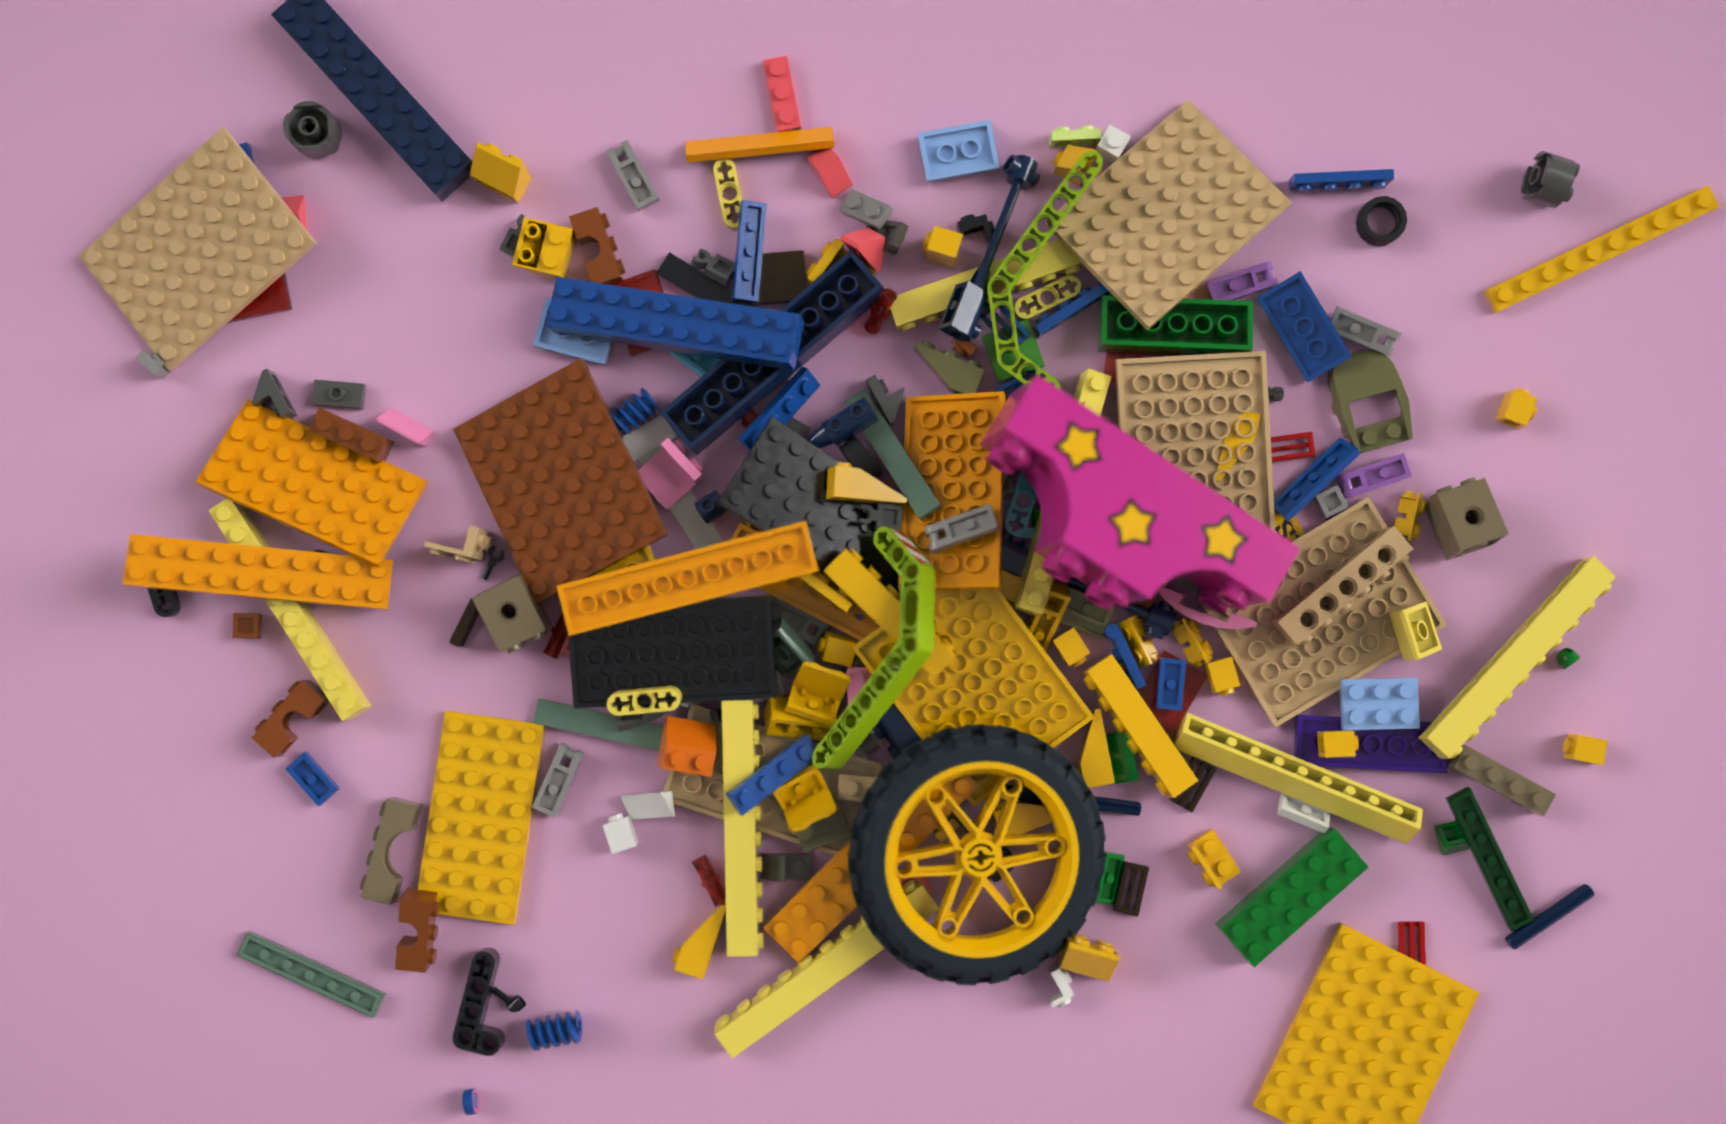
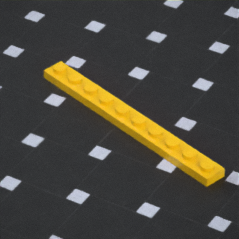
M1709 185L1487 289L1484 293L1494 313H1497L1719 208V205Z

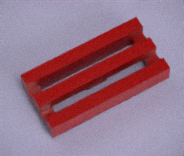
M1305 432L1271 437V443L1303 438L1308 439L1307 443L1271 447V453L1309 448V452L1272 457V463L1315 457L1313 433Z
M1398 921V952L1405 955V927H1408L1409 957L1415 960V926H1418L1419 962L1426 965L1425 922Z

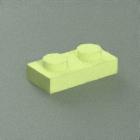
M1082 126L1078 130H1070L1069 127L1056 128L1055 131H1051L1049 148L1067 147V145L1096 146L1101 140V128L1094 129V126Z

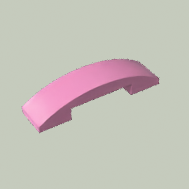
M1160 586L1158 589L1161 596L1174 609L1199 623L1224 629H1247L1257 625L1256 621L1235 613L1230 614L1227 622L1183 605L1185 594Z

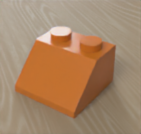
M666 715L656 766L666 770L712 777L716 756V724Z

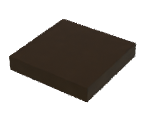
M804 250L762 254L759 305L790 302L807 288Z

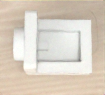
M1056 964L1049 968V971L1060 992L1049 997L1048 1001L1052 1007L1058 1006L1060 1008L1071 1001V997L1074 996L1069 986V983L1073 981L1067 970H1060Z

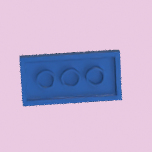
M1301 271L1257 297V300L1307 383L1352 357Z

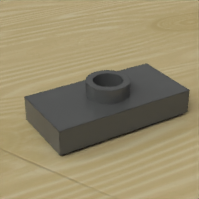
M314 379L312 404L363 409L366 385L362 383Z

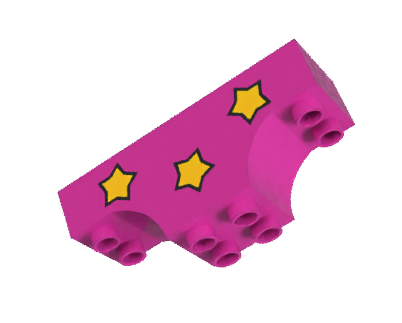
M1036 375L1010 394L980 443L981 446L990 451L987 461L994 468L1008 475H1013L1016 469L1026 475L1036 492L1042 519L1040 536L1034 552L1045 558L1041 568L1050 576L1065 583H1068L1071 576L1075 577L1088 586L1084 596L1093 604L1103 609L1111 610L1114 604L1127 607L1129 603L1151 599L1162 584L1171 578L1188 580L1202 589L1199 600L1217 612L1226 613L1228 608L1245 610L1248 605L1271 601L1300 550V547L1039 375Z

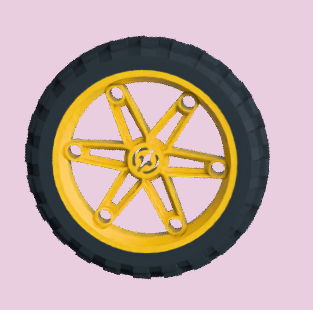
M983 724L964 725V727L947 728L932 733L931 736L921 741L917 740L903 749L898 757L892 762L889 761L877 774V779L866 790L859 804L860 808L857 816L853 820L849 836L848 872L850 874L854 899L863 920L873 936L899 962L911 970L914 969L926 977L941 982L945 980L955 982L957 985L974 986L977 983L986 982L994 984L1008 981L1009 977L1018 974L1023 976L1039 968L1041 962L1049 957L1053 958L1066 947L1064 944L1067 938H1070L1073 934L1077 935L1087 920L1085 917L1090 907L1095 905L1101 889L1099 888L1101 875L1105 872L1106 855L1104 854V842L1106 837L1104 824L1098 811L1099 806L1092 791L1088 788L1083 776L1075 766L1060 752L1042 740L1013 728ZM970 774L1000 775L974 823L941 786V784ZM1010 779H1014L1013 788L1005 790V783ZM1023 785L1033 791L1044 804L1051 817L1055 833L1006 835ZM934 789H939L940 794L938 798L930 800V792ZM924 798L950 842L897 853L904 825L914 808ZM1000 798H1003L1006 801L994 834L991 835L983 830ZM945 805L950 808L969 831L960 840L941 810ZM1052 840H1057L1056 847L1048 850V844ZM1037 844V850L1002 857L1001 846ZM954 852L955 864L918 866V860ZM1055 857L1056 865L1051 882L1041 900L1031 910L1006 868ZM908 860V865L905 869H897L900 861ZM996 870L1015 900L1011 904H1008L986 878ZM964 874L973 880L956 912L950 909ZM951 875L933 925L921 917L910 905L903 892L899 878ZM982 887L987 890L1014 922L1013 925L993 933L982 935L957 934ZM1026 910V914L1022 919H1016L1019 911ZM945 921H952L951 926L948 929H941V926Z

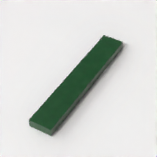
M1466 787L1446 797L1445 799L1508 929L1514 931L1534 921L1471 788Z

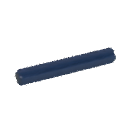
M1583 884L1536 916L1534 921L1508 935L1505 938L1507 944L1514 950L1519 948L1594 897V891L1589 885Z

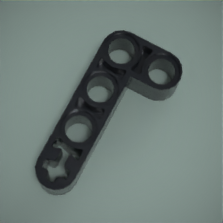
M493 948L482 949L472 960L453 1033V1043L457 1048L485 1056L494 1055L505 1043L504 1033L500 1029L483 1025L500 962L499 953ZM487 956V961L491 963L484 969L485 961L481 959ZM475 980H480L484 983V991H478L475 988ZM469 1005L477 1007L478 1016H472L469 1013ZM462 1030H467L471 1033V1041L464 1040ZM487 1036H491L496 1040V1047H490L487 1044Z

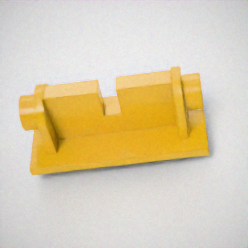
M1404 491V495L1400 496L1397 512L1407 514L1406 519L1396 517L1394 526L1404 538H1408L1410 544H1413L1414 538L1418 539L1421 524H1418L1419 514H1424L1426 500L1423 499L1421 492H1418L1417 497H1414V492Z
M1134 615L1127 620L1117 623L1138 668L1145 667L1158 660V652L1151 638L1145 641L1141 638L1148 634L1144 632L1145 627L1141 618L1138 619L1137 615Z
M1187 616L1182 619L1183 623L1181 620L1174 622L1172 632L1179 644L1181 645L1187 641L1190 643L1189 646L1182 649L1190 665L1193 664L1197 668L1204 664L1203 659L1206 664L1213 659L1211 655L1213 650L1206 640L1203 641L1199 633L1201 629L1198 622Z

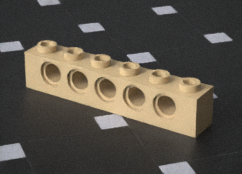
M1395 526L1387 527L1272 622L1273 625L1291 646L1305 645L1313 638L1311 634L1316 629L1323 630L1332 623L1331 617L1337 612L1342 614L1352 606L1350 601L1356 596L1361 598L1371 590L1369 586L1374 581L1381 582L1390 575L1389 569L1395 564L1400 566L1410 558L1408 553L1413 550V547ZM1380 549L1387 553L1385 563L1381 562L1378 558ZM1361 565L1365 566L1368 570V576L1365 579L1358 572ZM1342 581L1346 582L1349 586V591L1346 595L1342 594L1339 590V585ZM1322 597L1327 598L1330 603L1326 611L1320 607ZM1303 613L1308 614L1310 617V624L1307 627L1303 626L1300 622V617Z

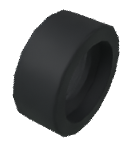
M1388 196L1375 197L1368 201L1358 212L1356 218V229L1361 239L1374 246H1385L1392 243L1401 236L1407 224V214L1403 205L1396 199ZM1382 207L1393 214L1396 224L1391 233L1378 235L1370 229L1367 218L1371 210Z
M852 436L839 447L853 468H860L874 478L883 473L875 459L855 436Z

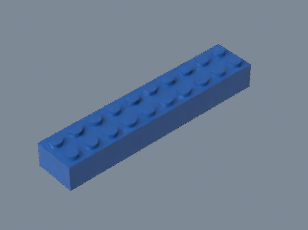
M556 277L546 325L553 332L795 371L804 321L800 314Z

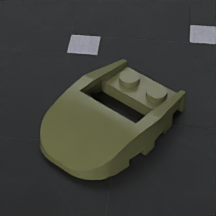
M1374 350L1351 353V358L1329 370L1328 387L1329 392L1332 394L1333 404L1331 407L1333 414L1338 418L1344 438L1349 437L1351 444L1358 448L1360 454L1413 439L1409 399L1393 362L1386 355ZM1395 390L1401 410L1400 417L1355 429L1349 402Z

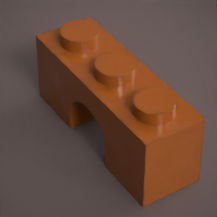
M598 207L569 216L576 239L580 245L590 242L600 245L599 255L595 259L585 262L591 282L608 285L624 282L622 274H625L626 271L622 260L616 259L614 251L618 250L614 237H609L606 228H609L610 224L606 213L601 214Z
M318 408L308 429L380 463L386 461L394 444V441L321 408Z
M310 680L295 682L289 688L288 692L290 694L284 701L280 700L274 705L271 710L273 714L267 720H262L255 728L256 733L252 736V739L274 758L283 756L299 738L289 727L290 717L295 712H299L307 719H315L330 702L324 692Z
M407 888L400 897L398 922L411 924L417 930L418 936L404 935L396 948V970L426 973L430 965L435 963L437 950L433 949V945L438 936V925H435V917H438L440 911V902H437V892Z

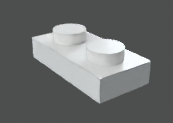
M1283 793L1280 795L1278 815L1322 833L1327 831L1330 822L1329 812Z

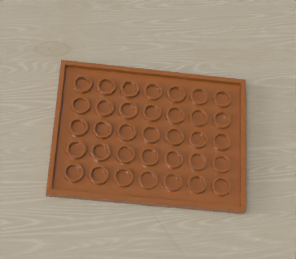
M582 358L453 429L516 566L537 605L557 596V585L592 577L669 535L586 362Z

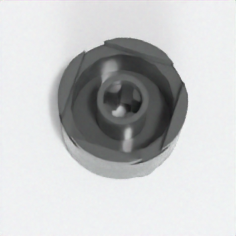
M304 101L293 106L294 109L289 114L287 113L283 122L284 134L289 142L303 155L310 158H324L336 153L342 137L341 126L337 119L317 102Z
M1546 151L1539 152L1533 158L1537 160L1534 166H1528L1524 174L1521 193L1526 194L1523 197L1525 200L1556 208L1563 201L1568 202L1571 199L1574 191L1572 184L1580 170V165L1571 159Z

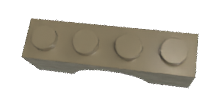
M1466 745L1461 746L1463 750L1458 756L1448 759L1447 768L1498 792L1515 805L1532 814L1545 816L1556 795Z
M397 797L387 798V801L382 803L379 814L382 816L380 826L376 827L373 835V841H376L375 846L367 857L366 865L369 866L367 875L363 876L360 884V890H363L361 898L388 905L397 902L403 877L395 871L391 864L390 848L399 834L416 829L423 804Z

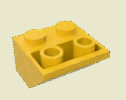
M478 142L475 147L470 176L476 183L519 204L532 179L527 171L528 168L522 164L523 161L517 156L509 154L507 157L501 154V150L491 143L484 145Z
M524 217L512 266L547 279L556 280V277L567 278L576 243L574 230Z
M1078 933L1066 939L1064 944L1066 947L1060 951L1057 962L1059 968L1100 980L1110 981L1120 960V955L1116 952L1115 947L1111 946V943L1097 939L1096 943L1090 942L1086 936Z

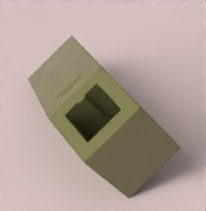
M922 341L921 344L915 342L914 351L949 392L954 394L976 393L985 371L981 368V364L973 360L965 362L957 359L958 355L948 350H945L944 353L935 350V346L929 342Z

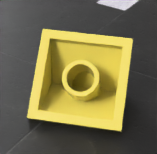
M1427 601L1389 612L1404 661L1419 660L1442 650Z

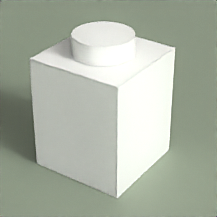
M1109 124L1095 150L1099 152L1103 160L1113 164L1120 158L1131 136Z
M622 813L608 817V823L602 825L612 854L639 844L629 815L623 817Z

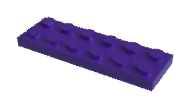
M1295 716L1294 756L1319 767L1447 773L1448 759H1440L1418 738L1432 722L1420 721V728L1352 730L1354 735H1357L1359 748L1355 751L1356 756L1324 758L1318 756L1317 731L1341 730V717Z

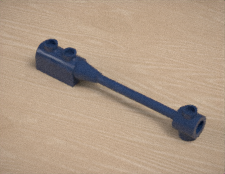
M1011 155L1004 163L1002 171L1008 175L1006 180L1011 185L981 266L978 267L970 281L955 285L939 330L957 340L968 342L971 338L976 339L981 332L982 327L977 322L979 317H984L990 309V304L985 301L988 296L987 286L990 267L1020 190L1034 187L1040 179V174L1036 172L1038 163L1029 156Z
M863 396L822 422V425L806 440L819 449L830 444L838 447L852 436L857 435L879 421L867 399ZM717 490L712 491L694 503L698 513L707 524L729 511L717 503L721 497Z
M1002 530L1001 569L1021 577L1030 542L1022 540L1021 544L1012 541L1013 535ZM1073 576L1066 583L1084 592L1088 588L1087 585ZM1162 601L1158 605L1153 603L1150 609L1133 602L1129 603L1127 607L1114 604L1145 618L1144 632L1161 640L1164 636H1168L1177 616V613L1172 612L1173 607Z
M895 704L886 711L872 729L878 739L881 740L885 737L890 743L887 750L893 759L898 757L903 749L917 740H922ZM952 812V815L955 817V819L958 821V823L961 825L966 833H969L966 827ZM1004 846L1002 848V857L1013 855L1007 847ZM1014 867L1006 869L1010 873L1014 869ZM997 870L989 877H986L988 880L992 879L994 883L1002 879Z

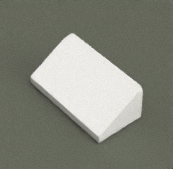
M672 791L621 796L631 820L675 816Z

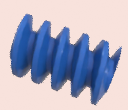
M640 388L641 397L634 393L632 394L633 403L626 399L623 400L624 409L616 405L617 414L609 410L622 439V431L629 435L631 434L630 425L638 429L640 428L638 420L647 423L646 414L654 418L656 417L654 409L656 408L661 411L648 391Z
M576 1010L575 1018H572L570 1012H566L565 1020H562L560 1014H556L555 1022H552L550 1015L546 1016L545 1024L542 1023L540 1017L536 1018L534 1026L530 1019L526 1021L527 1037L532 1049L535 1051L540 1050L541 1046L544 1049H548L551 1047V1044L554 1047H559L561 1042L564 1045H569L571 1039L574 1043L581 1041L583 1028L581 1015L578 1010Z

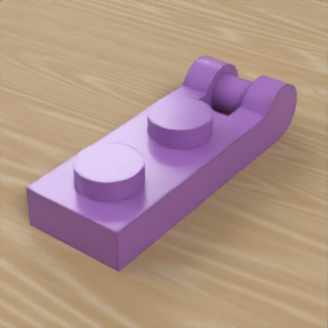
M1271 261L1207 281L1205 286L1209 298L1213 300H1235L1278 285L1276 277H1273ZM1256 274H1262L1264 281L1259 282Z
M1402 453L1339 474L1336 478L1338 483L1341 482L1344 490L1342 494L1347 499L1412 477L1405 454ZM1357 477L1360 486L1353 488L1351 478Z

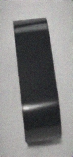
M147 588L156 614L162 617H174L179 613L181 604L177 591ZM166 602L172 603L169 611L163 610L162 606L166 605Z

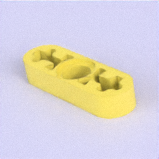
M730 159L717 160L713 171L723 220L727 228L738 230V223L728 220L731 217V206L735 207L736 214L739 216L740 205H735L740 204V201H742L735 164ZM723 165H726L728 169L732 168V170L728 171L729 181L735 180V182H725L723 173L718 172L722 170ZM725 189H735L737 192L736 197L733 200L724 199L723 192Z
M1073 275L1062 277L1019 298L1014 306V314L1021 321L1035 318L1063 302L1077 297L1081 290V282ZM1066 282L1070 285L1075 284L1073 293L1067 290L1061 293L1062 299H1059L1058 291L1066 286ZM1043 292H1051L1053 294L1054 302L1052 304L1046 305L1042 303L1040 296ZM1035 297L1036 304L1040 310H1037V306L1030 308L1028 315L1025 312L1020 313L1021 303H1024L1026 306L1031 305L1034 302L1032 298Z
M675 686L620 690L612 693L608 698L607 708L611 714L616 716L672 711L681 703L682 693ZM668 692L671 693V696H676L672 704H669L668 700H660L659 706H656L657 696L655 693H658V698H664ZM630 695H633V709H631V703L624 704L621 709H619L618 705H613L617 697H620L621 701H629L631 699ZM639 695H648L652 701L649 707L640 706L638 703Z

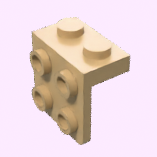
M469 526L463 550L425 541L424 546L430 548L429 553L451 558L453 553L455 554L454 559L475 564L476 559L484 561L486 551L488 552L492 545V537H490L491 532Z

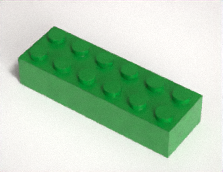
M1103 295L1099 302L1098 352L1201 355L1251 352L1253 350V301L1184 298L1148 331L1114 296Z
M1329 826L1325 833L1319 832L1216 922L1215 925L1241 956L1255 968L1369 867L1336 828Z

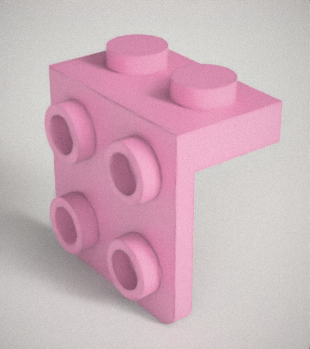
M667 438L661 443L663 448L646 462L638 472L647 490L665 509H670L704 477L700 473L703 469L694 458L689 461L683 454L686 451L685 448L677 440L672 442Z

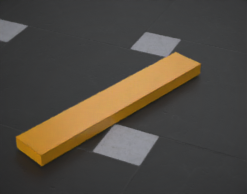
M832 127L686 141L687 163L831 149L834 148Z

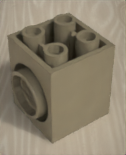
M1475 477L1460 482V486L1453 489L1451 485L1437 490L1436 494L1430 496L1431 500L1426 504V512L1447 561L1494 545L1509 534L1485 478L1477 481Z
M518 574L472 598L500 653L505 650L508 653H512L520 649L522 645L526 644L525 640L529 638L531 642L542 638L548 633L547 629L551 626V622L542 605L535 604L522 574ZM507 604L514 606L516 614H510L507 611Z

